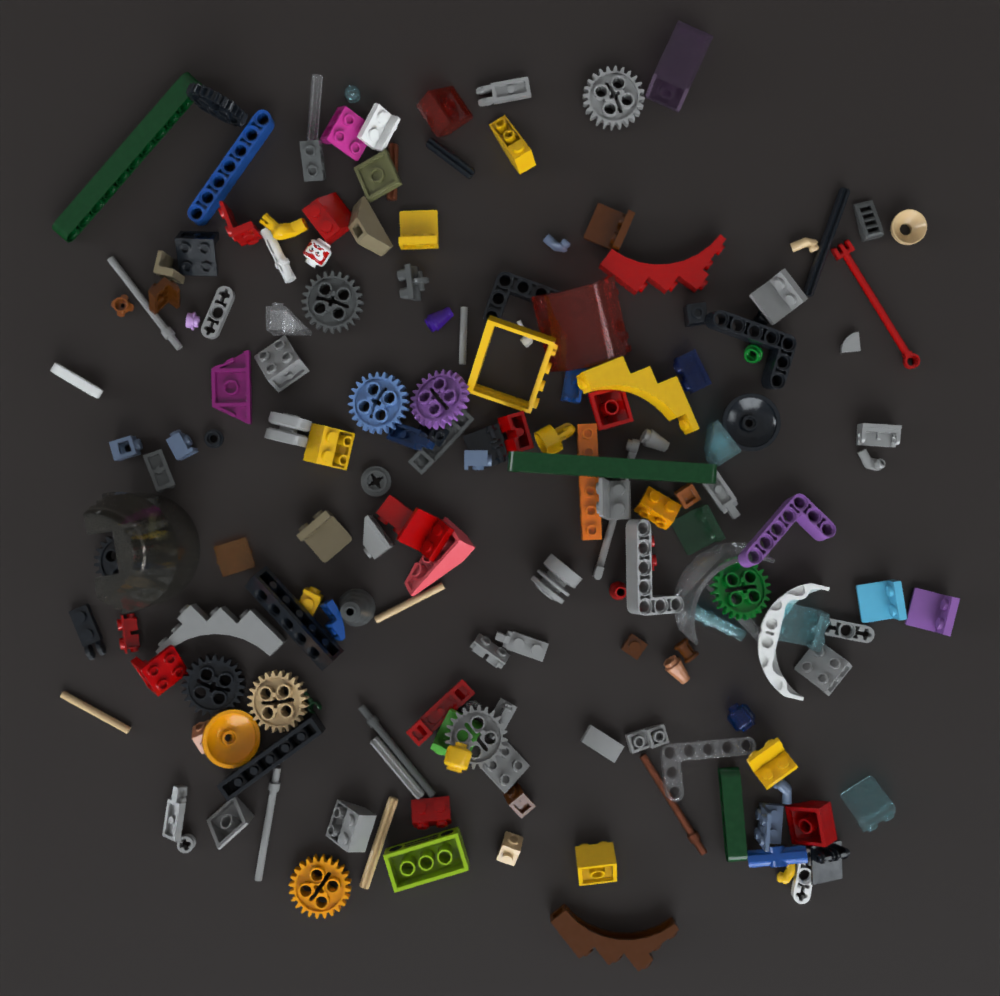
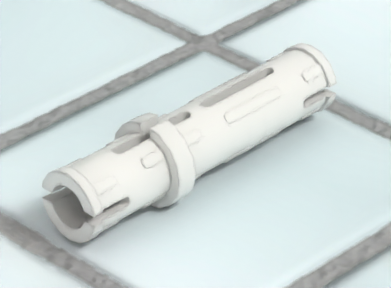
M267 228L262 229L260 234L264 238L275 261L276 269H279L285 283L293 282L296 276L278 240L272 237L273 235Z

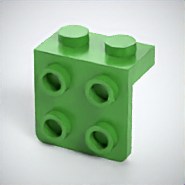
M449 709L430 749L438 755L445 756L447 747L451 745L445 744V741L450 739L445 733L451 731L446 727L447 725H453L450 718H458L456 716L458 711L454 709ZM472 720L474 728L479 729L482 727L483 724L481 722ZM465 723L464 726L473 736L471 740L477 741L480 732L476 734L469 724ZM460 730L457 733L459 741H465L468 738V733L465 730Z

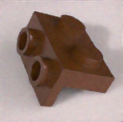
M164 277L157 284L154 283L149 288V310L155 315L168 302L176 309L180 307V288L174 281H169Z

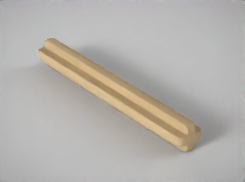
M389 796L359 884L361 888L369 889L398 803L396 797Z

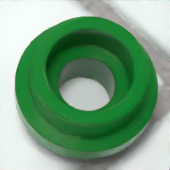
M750 344L744 350V358L749 363H757L763 357V350L756 344Z

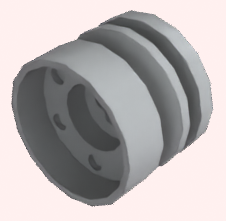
M551 553L544 562L548 572L546 573L538 569L537 572L543 578L540 580L533 575L531 580L548 598L563 604L565 600L559 593L562 592L568 597L570 594L564 587L568 585L575 589L582 578Z

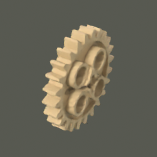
M276 669L272 673L270 671L266 672L265 676H259V681L253 682L255 687L249 689L253 694L247 696V698L252 700L247 706L253 707V710L249 713H255L256 715L253 720L259 719L258 726L265 724V730L271 728L272 733L277 730L282 733L285 729L289 731L292 727L295 728L298 726V722L304 720L301 715L308 713L304 710V708L309 706L308 703H305L309 696L304 695L307 688H301L304 682L297 683L298 676L291 678L292 672H288L285 675V670H281L278 673ZM284 686L287 687L289 690L288 695L285 694L283 690ZM266 688L271 692L270 697L266 694ZM287 698H294V701L263 704V701H272L275 699L284 700ZM286 706L291 708V714L286 711ZM268 708L273 710V716L268 713Z

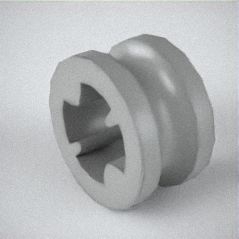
M189 833L182 835L181 841H177V849L182 853L190 852L196 845V838ZM185 839L191 843L188 847L182 844Z

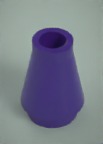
M449 307L427 315V318L424 320L430 331L434 332L439 331L454 317V314Z

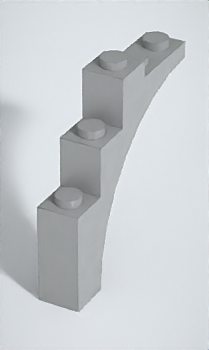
M195 603L190 606L187 604L179 611L181 615L177 619L182 625L180 623L171 630L173 634L169 638L165 637L158 643L159 648L155 652L159 654L169 645H173L175 648L180 643L200 635L221 634L244 639L258 646L271 656L287 640L255 608L250 611L246 609L239 616L241 619L239 620L226 606L220 608L217 606L209 614L211 617H209Z

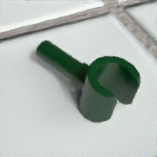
M307 691L304 692V695H305V696H309V694L307 693ZM310 696L306 699L309 704L308 711L310 713H315L313 710L314 705L319 710L322 709V705L319 702H314Z

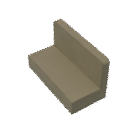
M158 250L153 273L162 279L165 277L169 281L172 280L175 283L184 284L185 276L172 269L173 258L164 251Z

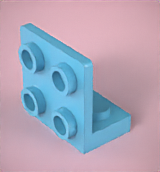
M891 579L856 585L862 623L887 619L899 621L907 619L900 580Z

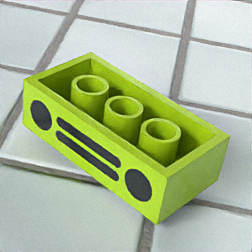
M459 826L388 847L383 854L394 893L469 871L470 866Z

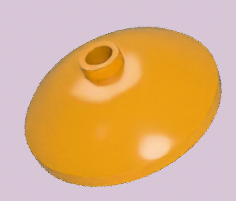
M236 709L224 710L213 716L207 723L202 736V746L207 758L213 764L228 769L237 768L249 762L256 754L260 744V729L257 722L253 720L250 714ZM227 734L231 737L229 741L225 740Z

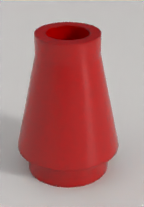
M621 581L612 583L609 588L610 596L615 600L624 599L627 596L626 584ZM618 589H623V593L618 595Z

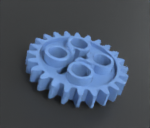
M376 372L375 377L369 373V379L362 376L363 383L356 382L358 388L351 389L355 394L349 395V398L353 399V402L348 403L349 406L353 407L349 413L355 414L352 420L358 421L357 426H363L362 430L366 432L369 430L372 434L375 431L378 434H382L383 430L389 433V427L396 430L395 423L401 425L400 418H406L403 412L409 411L405 407V404L410 403L409 400L405 399L409 393L403 392L406 387L400 385L401 381L399 379L395 380V376L390 375L388 377L386 372L382 376L381 373ZM378 386V392L373 395V388ZM394 394V401L389 403L388 398ZM369 403V409L364 412V405ZM385 411V418L380 420V414Z

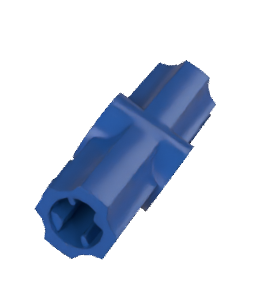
M805 845L792 847L772 846L769 847V852H765L763 849L747 850L749 868L770 866L771 868L785 867L789 864L808 863Z

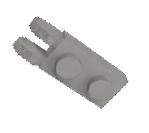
M527 76L490 83V85L481 86L476 89V94L478 95L492 92V97L478 100L480 107L489 106L493 103L495 105L531 98L530 84Z

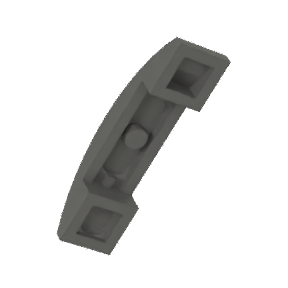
M461 410L464 414L463 416L457 415L458 421L451 420V426L445 423V428L450 432L440 447L435 445L433 450L422 447V450H418L408 461L421 475L443 455L475 420L466 410Z

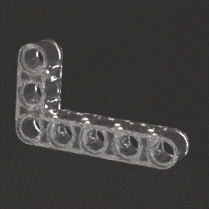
M734 737L663 745L660 749V761L665 796L673 802L680 801L684 796L680 761L750 755L756 750V742L751 737ZM744 740L750 743L748 751L742 749ZM725 742H729L731 745V750L728 753H725L722 748ZM705 744H710L712 747V752L708 755L703 751ZM688 745L693 748V753L689 757L684 754V748ZM668 747L674 750V755L671 758L665 756V749ZM670 767L676 769V775L673 778H669L667 775V770ZM672 787H677L679 790V794L675 798H672L669 794Z

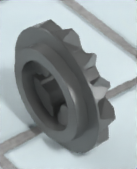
M372 466L366 469L361 477L363 490L368 495L374 497L384 495L390 489L392 482L389 472L380 466ZM372 474L376 478L383 477L379 482L381 488L377 487V485L369 486L373 482Z

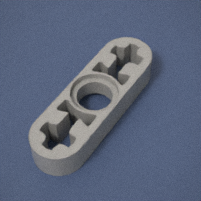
M221 286L217 289L201 326L202 335L208 339H216L220 335L235 300V292L228 286ZM228 291L230 297L224 299L221 295ZM218 301H220L221 303L223 302L224 304H226V307H224L223 305L219 304ZM216 308H222L223 315L220 318H215L213 315ZM210 319L219 322V324L217 325L216 323H214L213 325V322H211ZM213 325V329L215 330V332L209 334V332L206 330L208 327L211 328Z
M828 617L821 618L817 623L818 631L827 636L863 643L871 642L875 636L874 630L870 626ZM828 621L829 625L836 626V630L829 628L826 630L823 628V624H827ZM843 625H849L850 633L848 635L841 633ZM865 629L869 633L864 639L862 635L855 634L856 630L864 632Z

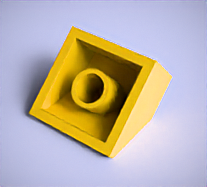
M602 841L598 844L575 846L579 886L617 882V862L613 842Z

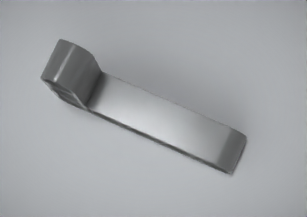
M630 519L626 523L625 528L628 611L631 614L644 616L681 612L684 607V601L680 596L667 594L652 595L651 524L646 519Z

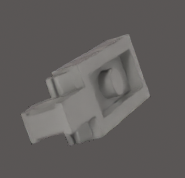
M717 471L716 484L702 485L723 514L728 512L732 519H736L741 515L735 507L738 505L737 498Z
M508 630L507 634L497 631L495 640L502 642V647L541 662H543L549 645L547 642L516 631Z
M185 785L173 786L172 795L167 799L162 836L174 842L181 841L186 807L185 797L187 796V786Z

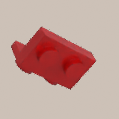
M449 796L411 800L412 824L414 828L425 830L429 826L444 828L448 824H452Z

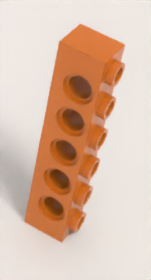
M577 424V455L598 456L597 424ZM578 476L581 540H602L601 517L596 511V503L599 502V494L596 493V483L599 482V477Z

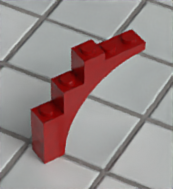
M720 234L710 246L699 254L684 261L671 264L642 263L627 258L611 249L601 262L599 269L634 296L638 291L640 293L644 291L648 285L646 281L664 295L668 290L672 292L678 284L677 281L695 293L698 289L701 291L708 283L706 278L709 274L704 270L707 271L713 264L712 257L715 254L719 256L725 248L723 243L726 238Z

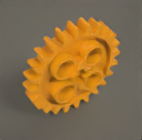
M315 854L313 860L308 856L306 863L301 861L299 863L300 867H295V873H292L290 876L292 881L288 885L294 888L290 889L289 894H295L291 901H298L295 908L302 906V914L307 910L309 911L308 917L315 913L316 919H318L320 914L325 919L328 912L333 916L335 910L340 912L341 905H346L347 901L345 899H349L350 894L348 892L352 889V886L348 884L351 883L352 879L346 878L349 875V871L343 872L345 864L338 866L339 859L333 862L332 855L327 860L325 854L322 855L321 859ZM314 870H320L322 875L317 876ZM330 872L331 875L320 888L315 898L311 900L310 897L314 894L317 886L321 884L326 874ZM329 881L337 882L338 886H331ZM303 886H309L311 888V891H305L303 889ZM318 897H325L327 902H320Z

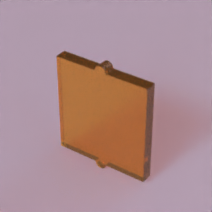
M246 537L214 547L217 557L216 563L219 564L223 577L255 567L252 557L253 551L250 550Z

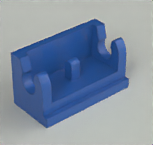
M567 363L561 401L580 404L582 390L578 387L576 376L586 371L587 364Z

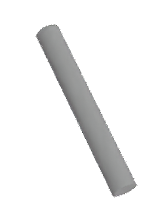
M460 307V365H466L468 307Z

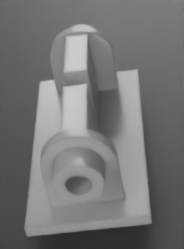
M480 633L470 645L472 651L482 658L487 653L489 656L486 661L495 668L499 667L501 669L510 656L504 648L498 647L487 636H483Z
M500 698L494 709L495 714L493 717L501 716L498 722L505 723L501 728L505 730L517 706ZM487 733V736L490 739L494 740L495 735L493 733Z

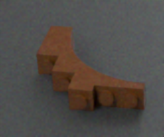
M563 904L550 914V922L579 959L582 956H588L595 947L608 965L618 962L622 955L625 954L638 972L651 965L654 960L651 952L657 951L663 942L674 938L679 931L678 925L672 917L647 930L626 933L612 932L593 926L575 915L566 904Z

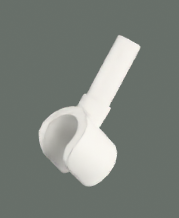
M521 320L517 321L518 325L524 327ZM525 336L520 339L526 348L533 343V339Z

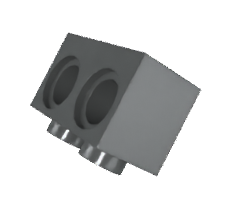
M322 140L299 141L304 182L326 180Z

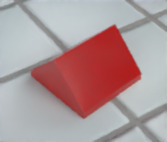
M610 389L588 393L598 431L634 421L626 392Z

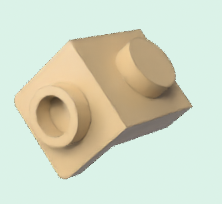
M506 831L496 860L514 866L521 852L523 837Z

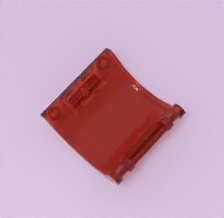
M615 275L604 277L602 280L581 287L531 297L540 333L557 338L555 342L558 345L555 356L551 355L549 362L552 363L550 372L576 370L598 365L632 351L631 345L628 344L627 340L629 335L624 326L618 299L619 291L615 286ZM542 343L546 353L548 344Z

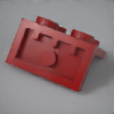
M416 507L396 540L418 550L428 560L434 562L454 532V529L444 520Z
M169 645L149 661H142L138 657L130 661L146 686L157 696H160L182 679L184 674H188L186 665L173 645Z

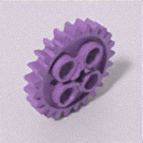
M442 369L441 373L436 370L434 376L429 373L427 380L422 378V385L416 384L419 389L412 391L415 396L410 397L414 402L410 404V407L413 409L411 413L422 426H426L428 429L433 427L437 430L439 426L444 429L445 423L451 426V420L458 421V414L464 415L461 410L467 409L468 407L464 403L470 401L467 397L470 394L467 390L469 386L457 372L453 373L451 370L446 372ZM432 389H434V391L439 395V397L446 403V405L449 407L448 410H446L445 407L440 403V401L433 395V393L431 392Z

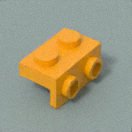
M648 486L634 512L638 513L642 518L653 522L657 527L667 530L674 522L682 505Z

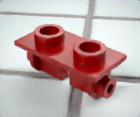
M135 613L127 614V618H124L121 614L120 619H117L118 631L122 630V638H119L120 650L124 649L125 654H128L127 649H131V652H137L140 647L139 634L131 635V631L138 630L137 617H135Z

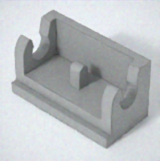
M857 424L856 445L894 448L900 444L902 425Z

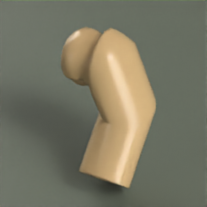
M805 237L790 243L793 253L803 248H808L810 253L819 250L817 244L819 242L812 238Z

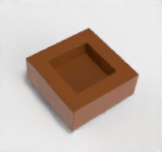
M687 483L674 492L684 509L701 500L692 483Z

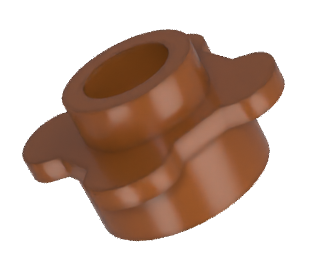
M125 294L116 298L111 303L119 317H124L127 312L134 310V305L129 302V297Z

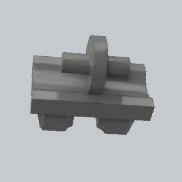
M405 264V268L397 271L399 281H406L407 287L400 288L399 290L400 298L421 301L420 291L425 290L424 284L429 283V278L423 277V272L418 271L417 266Z

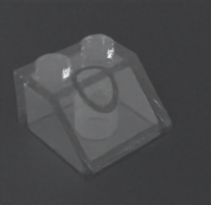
M272 303V306H266V330L272 335H312V331L286 306H283L282 303Z

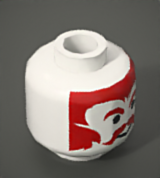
M320 238L317 240L312 239L303 251V255L307 258L305 262L313 268L316 265L323 267L332 254L331 246Z

